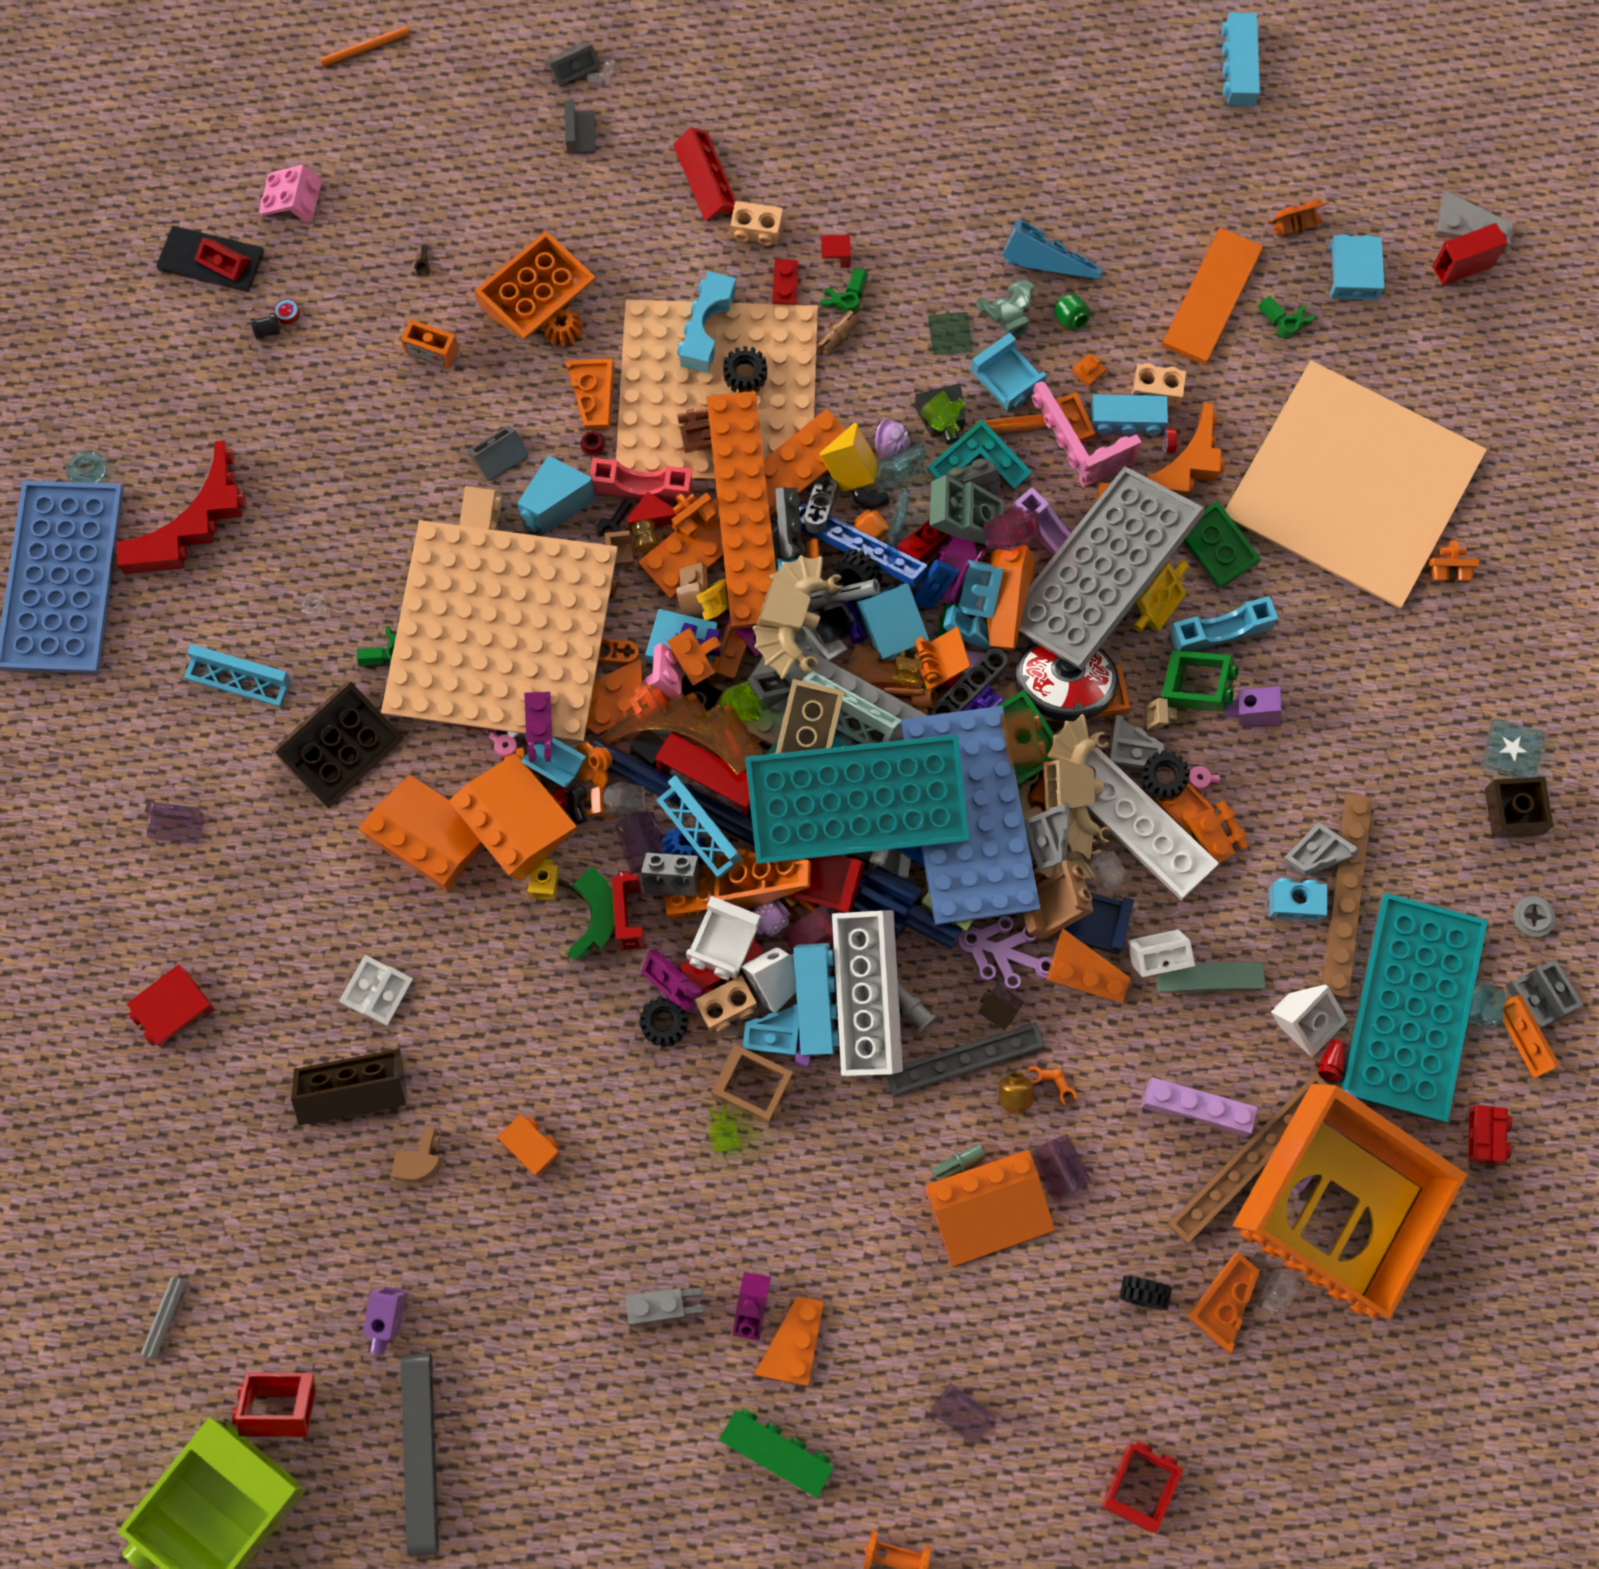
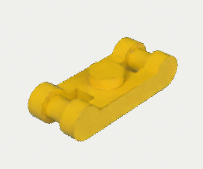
M726 579L714 582V585L709 589L696 595L698 603L702 604L704 610L702 612L704 620L717 617L729 608Z

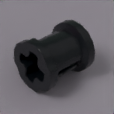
M274 312L265 318L258 320L250 319L257 340H260L261 336L268 334H281Z

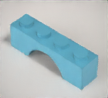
M711 271L707 272L705 280L701 279L698 288L699 299L693 302L691 309L693 316L691 321L686 322L684 329L685 340L684 342L680 341L677 349V356H680V365L682 367L708 374L716 351L715 341L706 334L704 326L713 315L719 312L730 311L736 293V278Z
M1268 596L1247 602L1240 608L1216 618L1201 619L1196 616L1175 622L1169 635L1176 651L1195 652L1270 631L1274 628L1278 617L1271 598Z

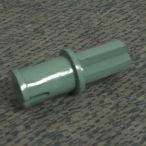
M975 1144V1146L960 1154H952V1158L933 1167L932 1172L936 1180L939 1181L959 1172H965L966 1168L981 1160H985L986 1157L980 1145Z

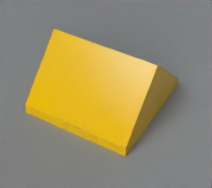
M853 423L819 453L832 478L837 481V486L841 492L875 482L878 461L857 423Z

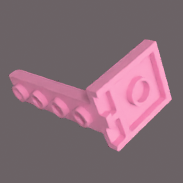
M1038 382L1035 384L1032 401L1037 409L1040 408L1043 412L1047 427L1052 428L1055 432V438L1059 447L1064 448L1068 454L1069 464L1072 468H1076L1080 474L1079 481L1083 488L1121 471L1124 466L1129 467L1135 464L1141 446V440L1137 434L1131 437H1122L1114 445L1108 448L1103 446L1089 456L1046 383Z

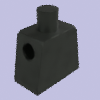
M958 383L915 394V409L930 436L943 435L946 445H953L959 440L957 431L964 429L966 420L961 384Z

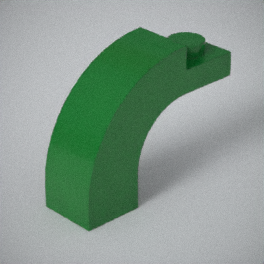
M593 866L572 885L586 900L591 915L590 923L585 933L565 953L572 961L577 958L582 960L592 950L589 946L591 943L598 949H601L609 939L615 924L612 890L605 878Z

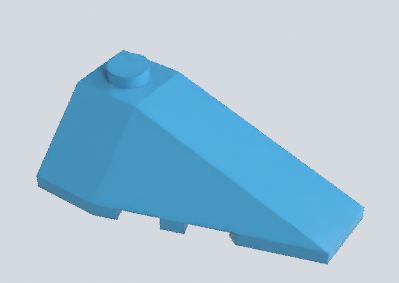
M1019 218L1017 219L1003 250L1002 256L1005 257L1006 262L1013 266H1018L1019 264L1026 268L1095 279L1100 278L1101 267L1078 253L1072 252L1070 255L1067 253L1068 250L1064 247V244L1059 241L1049 242L1044 237L1045 232Z

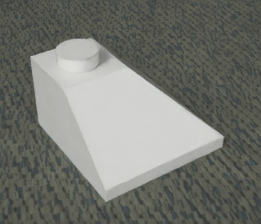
M1327 985L1289 993L1271 1011L1280 1028L1311 1057L1348 1021Z

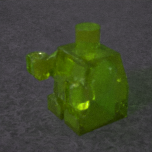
M942 390L926 403L919 412L935 430L942 432L947 427L954 434L960 429L955 420L959 417L960 410L965 406V403L961 398L952 403L944 390Z
M748 681L727 688L721 696L720 707L724 712L723 718L726 721L742 723L752 720L755 722L761 717L758 709L755 708L761 702L757 695L752 693L753 689Z

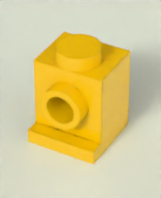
M545 859L530 873L527 890L530 898L556 901L560 870L558 865H554V861ZM548 874V877L545 880H539V875Z

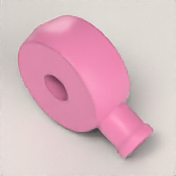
M495 731L490 733L489 738L495 742L494 751L498 756L504 758L516 753L518 742L515 738L511 739L508 734L499 736Z
M1197 766L1190 770L1188 783L1195 790H1203L1210 783L1220 782V775H1211L1210 771L1205 767Z

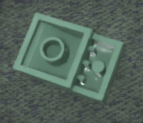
M947 475L931 481V527L964 540L987 545H1003L1004 500L971 481L963 485Z

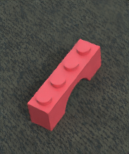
M592 459L590 477H592L595 494L642 499L648 491L662 501L678 503L676 496L682 494L685 498L691 495L693 478L692 469L666 466L663 470L657 472H640L623 466L617 460Z

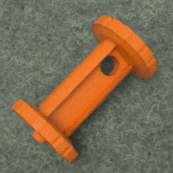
M871 1532L868 1546H865L864 1550L866 1555L863 1569H869L872 1562L896 1569H929L930 1563L928 1562L931 1546L925 1545L922 1553L878 1542V1532ZM878 1550H885L886 1556L880 1558L877 1555Z

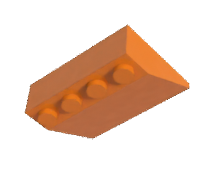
M545 231L475 290L478 305L493 320L525 340L594 282L596 277L550 233Z
M516 753L468 782L449 800L505 872L520 881H523L578 829V826L529 767L522 763V759Z
M411 775L407 776L373 809L359 828L366 839L447 893L483 845L447 798Z
M1029 1149L925 1186V1192L952 1267L1055 1231L1040 1178Z

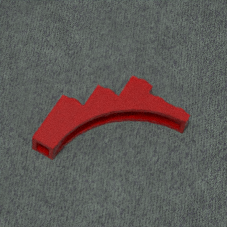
M225 440L215 441L214 457L209 476L198 496L184 512L172 522L152 533L135 539L117 542V565L124 574L184 569V560L188 559L186 545L214 543L213 534H217V519L243 517L242 508H246L245 494L241 493L237 485H235V475L233 471L231 472V464L235 463L234 452L228 448Z

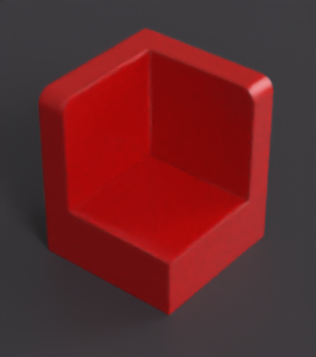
M821 235L822 258L840 259L841 268H850V235Z

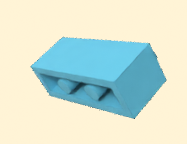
M1093 394L1090 405L1093 429L1102 435L1110 434L1111 432H1122L1124 435L1146 433L1151 436L1164 433L1168 424L1167 396Z

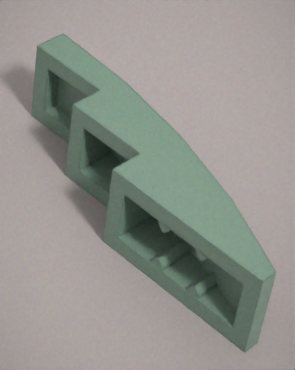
M1256 962L1195 963L1193 967L1156 974L1158 993L1205 994L1207 992L1260 991L1266 989L1263 963Z

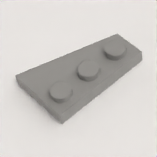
M1446 190L1444 191L1436 235L1454 239L1497 223L1500 230L1506 235L1508 243L1505 248H1508L1511 239L1512 223Z

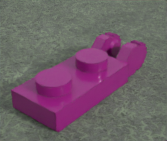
M550 692L524 693L526 744L529 750V763L535 762L536 750L534 745L545 744L544 758L546 762H551V744H553Z
M657 949L649 950L641 973L667 998L675 1002L679 1007H682L681 1009L693 1012L697 1005L692 998L700 997L702 989L696 983L688 981L689 979Z

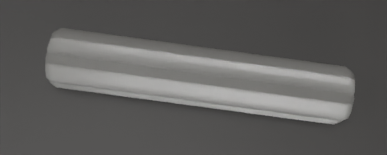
M177 1277L170 1278L142 1349V1356L149 1359L157 1358L186 1285V1281Z

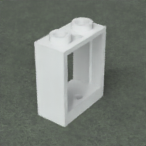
M1180 930L1127 940L1131 964L1142 977L1195 966L1190 940ZM1168 961V966H1163V962Z

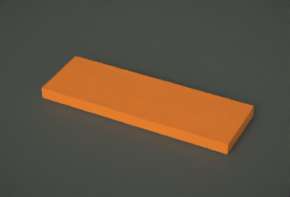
M1219 227L1161 346L1206 365L1262 251L1263 245Z

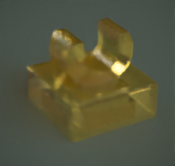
M902 651L900 657L897 656L892 679L918 684L922 667L919 654L915 653L914 659L905 658V652Z

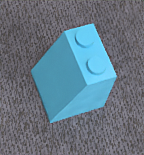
M548 455L517 503L523 526L530 532L536 533L538 531L545 534L591 504L596 498L592 477Z
M897 583L881 589L879 595H872L852 601L856 611L861 616L862 625L878 658H886V661H891L901 657L900 652L907 649L910 652L917 651L914 647L917 638L924 637L929 641L908 583Z

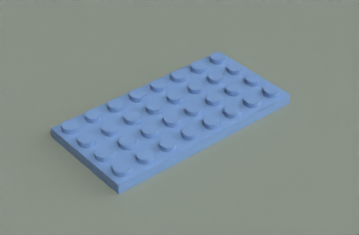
M22 480L0 626V670L99 674L124 493L122 484Z
M1003 706L901 719L902 740L958 734L970 841L921 846L935 926L1039 911L1040 904Z

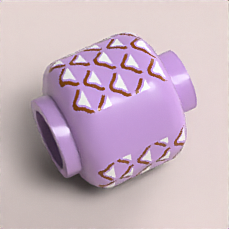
M779 899L760 905L752 910L753 913L760 915L761 918L760 926L757 930L760 936L765 933L769 937H774L789 925L788 917L791 914Z

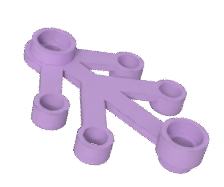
M1002 916L997 923L981 930L976 927H969L967 931L962 930L958 937L959 946L965 952L972 953L979 967V975L982 980L991 981L996 974L995 967L987 963L982 950L993 954L1005 979L1004 985L1008 990L1018 989L1021 983L1020 977L1013 972L1008 960L1035 969L1036 975L1041 979L1047 978L1049 971H1044L1041 965L1043 963L1051 965L1052 958L1042 957L1038 959L1011 949L1022 943L1036 940L1037 936L1032 938L1026 936V926L1022 932L995 943L987 940L1000 932L1008 933L1012 930L1013 920L1009 916ZM1002 921H1008L1010 927L1006 929L1002 928L1000 923ZM969 935L975 936L976 942L969 943L967 937ZM986 968L992 971V975L989 977L983 974V970ZM1015 978L1017 985H1009L1008 979Z

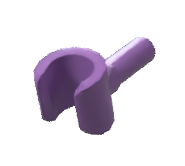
M798 1031L795 1065L808 1068L811 1055H801Z

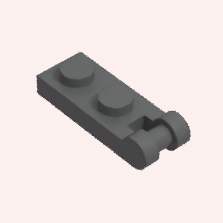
M788 487L775 488L781 555L784 558H799L800 555L804 557L807 549L802 544V523L799 513L800 498L798 489Z

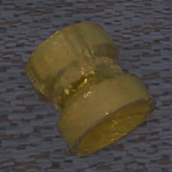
M641 520L632 524L631 529L633 536L636 537L634 545L637 552H650L659 545V539L655 536L657 531L655 521Z

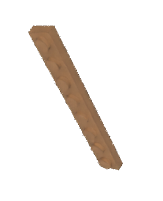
M1348 793L1344 799L1340 837L1357 847L1359 854L1356 857L1336 864L1322 985H1327L1334 997L1343 999L1349 998L1373 800L1370 797Z
M1316 1073L1167 1224L1186 1245L1269 1161L1310 1085H1328Z

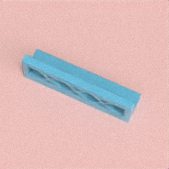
M190 644L187 654L191 661L184 676L185 680L281 708L291 682L287 672ZM197 663L207 665L210 673L202 677L193 675ZM224 671L231 672L234 680L222 684L218 682L216 675ZM251 678L256 681L258 687L246 691L242 689L240 682ZM272 685L281 687L277 699L266 697L263 689Z
M675 775L668 781L671 788L656 800L717 878L720 879L742 861L743 858L683 782ZM677 793L681 798L680 809H670L665 802ZM684 814L694 815L697 818L695 828H685L683 826ZM700 833L709 834L712 837L711 848L698 845ZM705 852H710V856L708 857ZM715 853H724L730 861L718 870L714 865Z

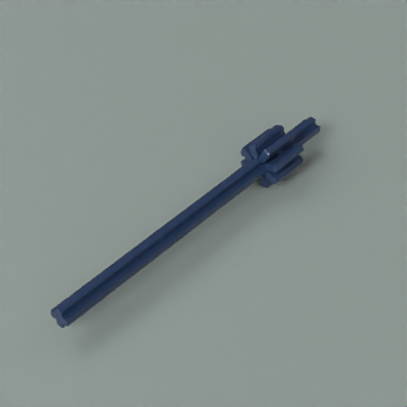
M600 739L592 743L594 748H606L610 752L612 764L607 770L659 797L671 788L668 781L673 777ZM684 784L720 829L755 847L751 818ZM677 793L667 800L681 807V798ZM876 866L870 872L867 879L861 877L852 912L893 910L895 939L902 935L907 926L952 950L962 932V928L952 923L935 926L933 913L918 906L922 888L880 866Z

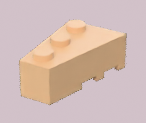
M465 486L459 525L498 531V518L503 495L495 490Z

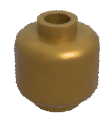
M1011 1072L999 1082V1104L1010 1114L1025 1113L1034 1102L1033 1082L1021 1072Z

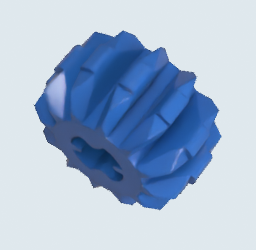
M676 827V830L670 828L667 831V835L662 840V854L698 856L700 863L702 857L678 827ZM699 837L698 845L700 847H705L704 837Z

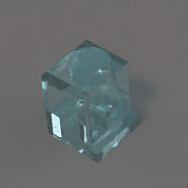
M1481 983L1474 988L1468 1021L1485 1028L1502 1022L1505 992L1496 989L1492 984Z

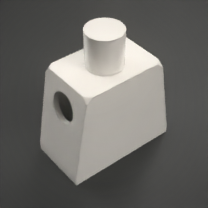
M774 948L741 966L761 1004L774 1013L796 992L794 953L789 955L780 948Z

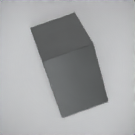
M773 671L753 675L748 678L749 689L762 711L789 696L792 681L788 675H786L785 679H781L778 673Z

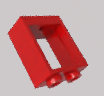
M246 1373L244 1383L238 1387V1407H234L232 1412V1424L237 1426L239 1437H307L316 1396L313 1373ZM255 1396L297 1397L293 1416L251 1415Z
M1137 1441L1136 1445L1132 1443L1127 1444L1101 1507L1151 1533H1157L1184 1469L1177 1466L1179 1461L1165 1454L1160 1458L1151 1453L1152 1447ZM1133 1455L1170 1473L1151 1517L1114 1499Z

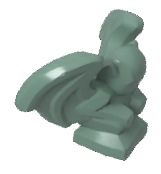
M1026 280L1016 281L1007 290L1008 293L1013 294L1011 298L1008 296L1001 297L989 303L986 298L980 297L976 301V307L980 313H985L995 323L999 322L1001 328L1005 330V335L1011 333L1016 338L1025 334L1028 329L1029 320L1023 316V311L1029 309L1031 291H1034L1035 287Z

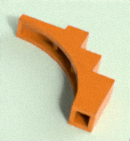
M1203 403L1197 431L1185 451L1171 464L1154 474L1146 476L1148 479L1187 498L1188 493L1193 492L1194 479L1217 480L1219 473L1224 471L1225 459L1221 458V449L1215 448L1216 435H1212V428H1215L1217 423V413H1213L1214 403ZM1099 483L1096 502L1111 483Z

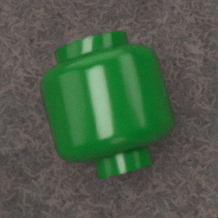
M1068 294L1062 296L1056 302L1054 316L1066 329L1079 330L1089 321V306L1078 295Z

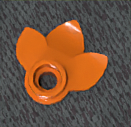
M588 742L580 743L577 746V751L585 755L586 759L577 777L581 781L591 780L594 788H605L608 782L606 770L612 764L610 752L606 748H594Z

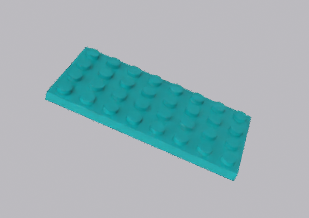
M958 734L745 757L757 864L970 841Z
M1389 893L1382 895L1341 1089L1347 1090L1360 1101L1443 1124L1448 1122L1488 920Z

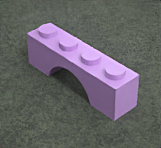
M1153 1077L1147 1082L1141 1106L1143 1109L1167 1116L1174 1115L1196 1119L1208 1123L1220 1131L1244 1138L1252 1133L1258 1108Z

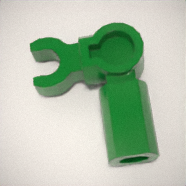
M854 268L845 294H836L833 289L825 288L824 295L831 297V299H821V306L826 309L836 307L837 310L844 311L845 313L852 311V315L856 314L860 310L859 298L862 296L868 272L863 269Z
M1271 296L1262 300L1258 305V309L1273 325H1277V334L1283 339L1292 338L1302 326L1310 325L1315 318L1314 314L1310 317L1303 316L1307 308L1306 306H1301L1296 314L1286 316V312Z
M390 626L386 627V635L389 640L387 649L383 647L357 649L359 667L385 665V662L391 664L396 635L392 634Z

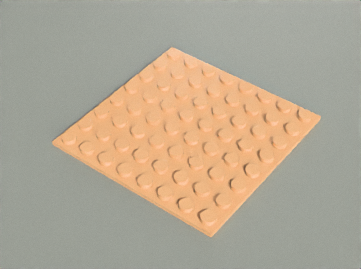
M626 300L616 460L623 466L635 471L657 472L663 470L666 466L692 469V478L695 480H715L712 448L685 453L680 427L687 426L689 423L679 424L677 414L686 413V410L694 409V411L708 409L706 396L739 393V389L733 392L731 386L728 388L726 385L723 364L725 357H728L730 351L735 353V348L739 347L740 351H743V346H747L748 351L751 350V347L756 348V353L760 351L762 358H766L767 381H765L763 387L759 386V391L756 392L764 460L814 419L818 306L732 303L730 311L719 312L713 315L704 326L706 334L715 341L716 351L708 374L682 367L680 365V356H677L680 341L684 342L686 337L684 335L686 322L691 321L693 316L691 314L693 302ZM742 364L736 369V373L742 377L751 376L755 372L754 367L749 364ZM709 419L698 420L697 424L709 422Z
M1310 360L1225 511L1233 522L1401 609L1487 449Z
M419 520L381 713L526 734L524 693L550 692L552 737L584 742L618 547Z

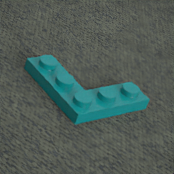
M983 419L927 467V471L935 479H938L942 475L948 474L952 468L967 467L978 456H981L985 460H990L995 466L999 477L1013 491L1032 474L1028 467Z

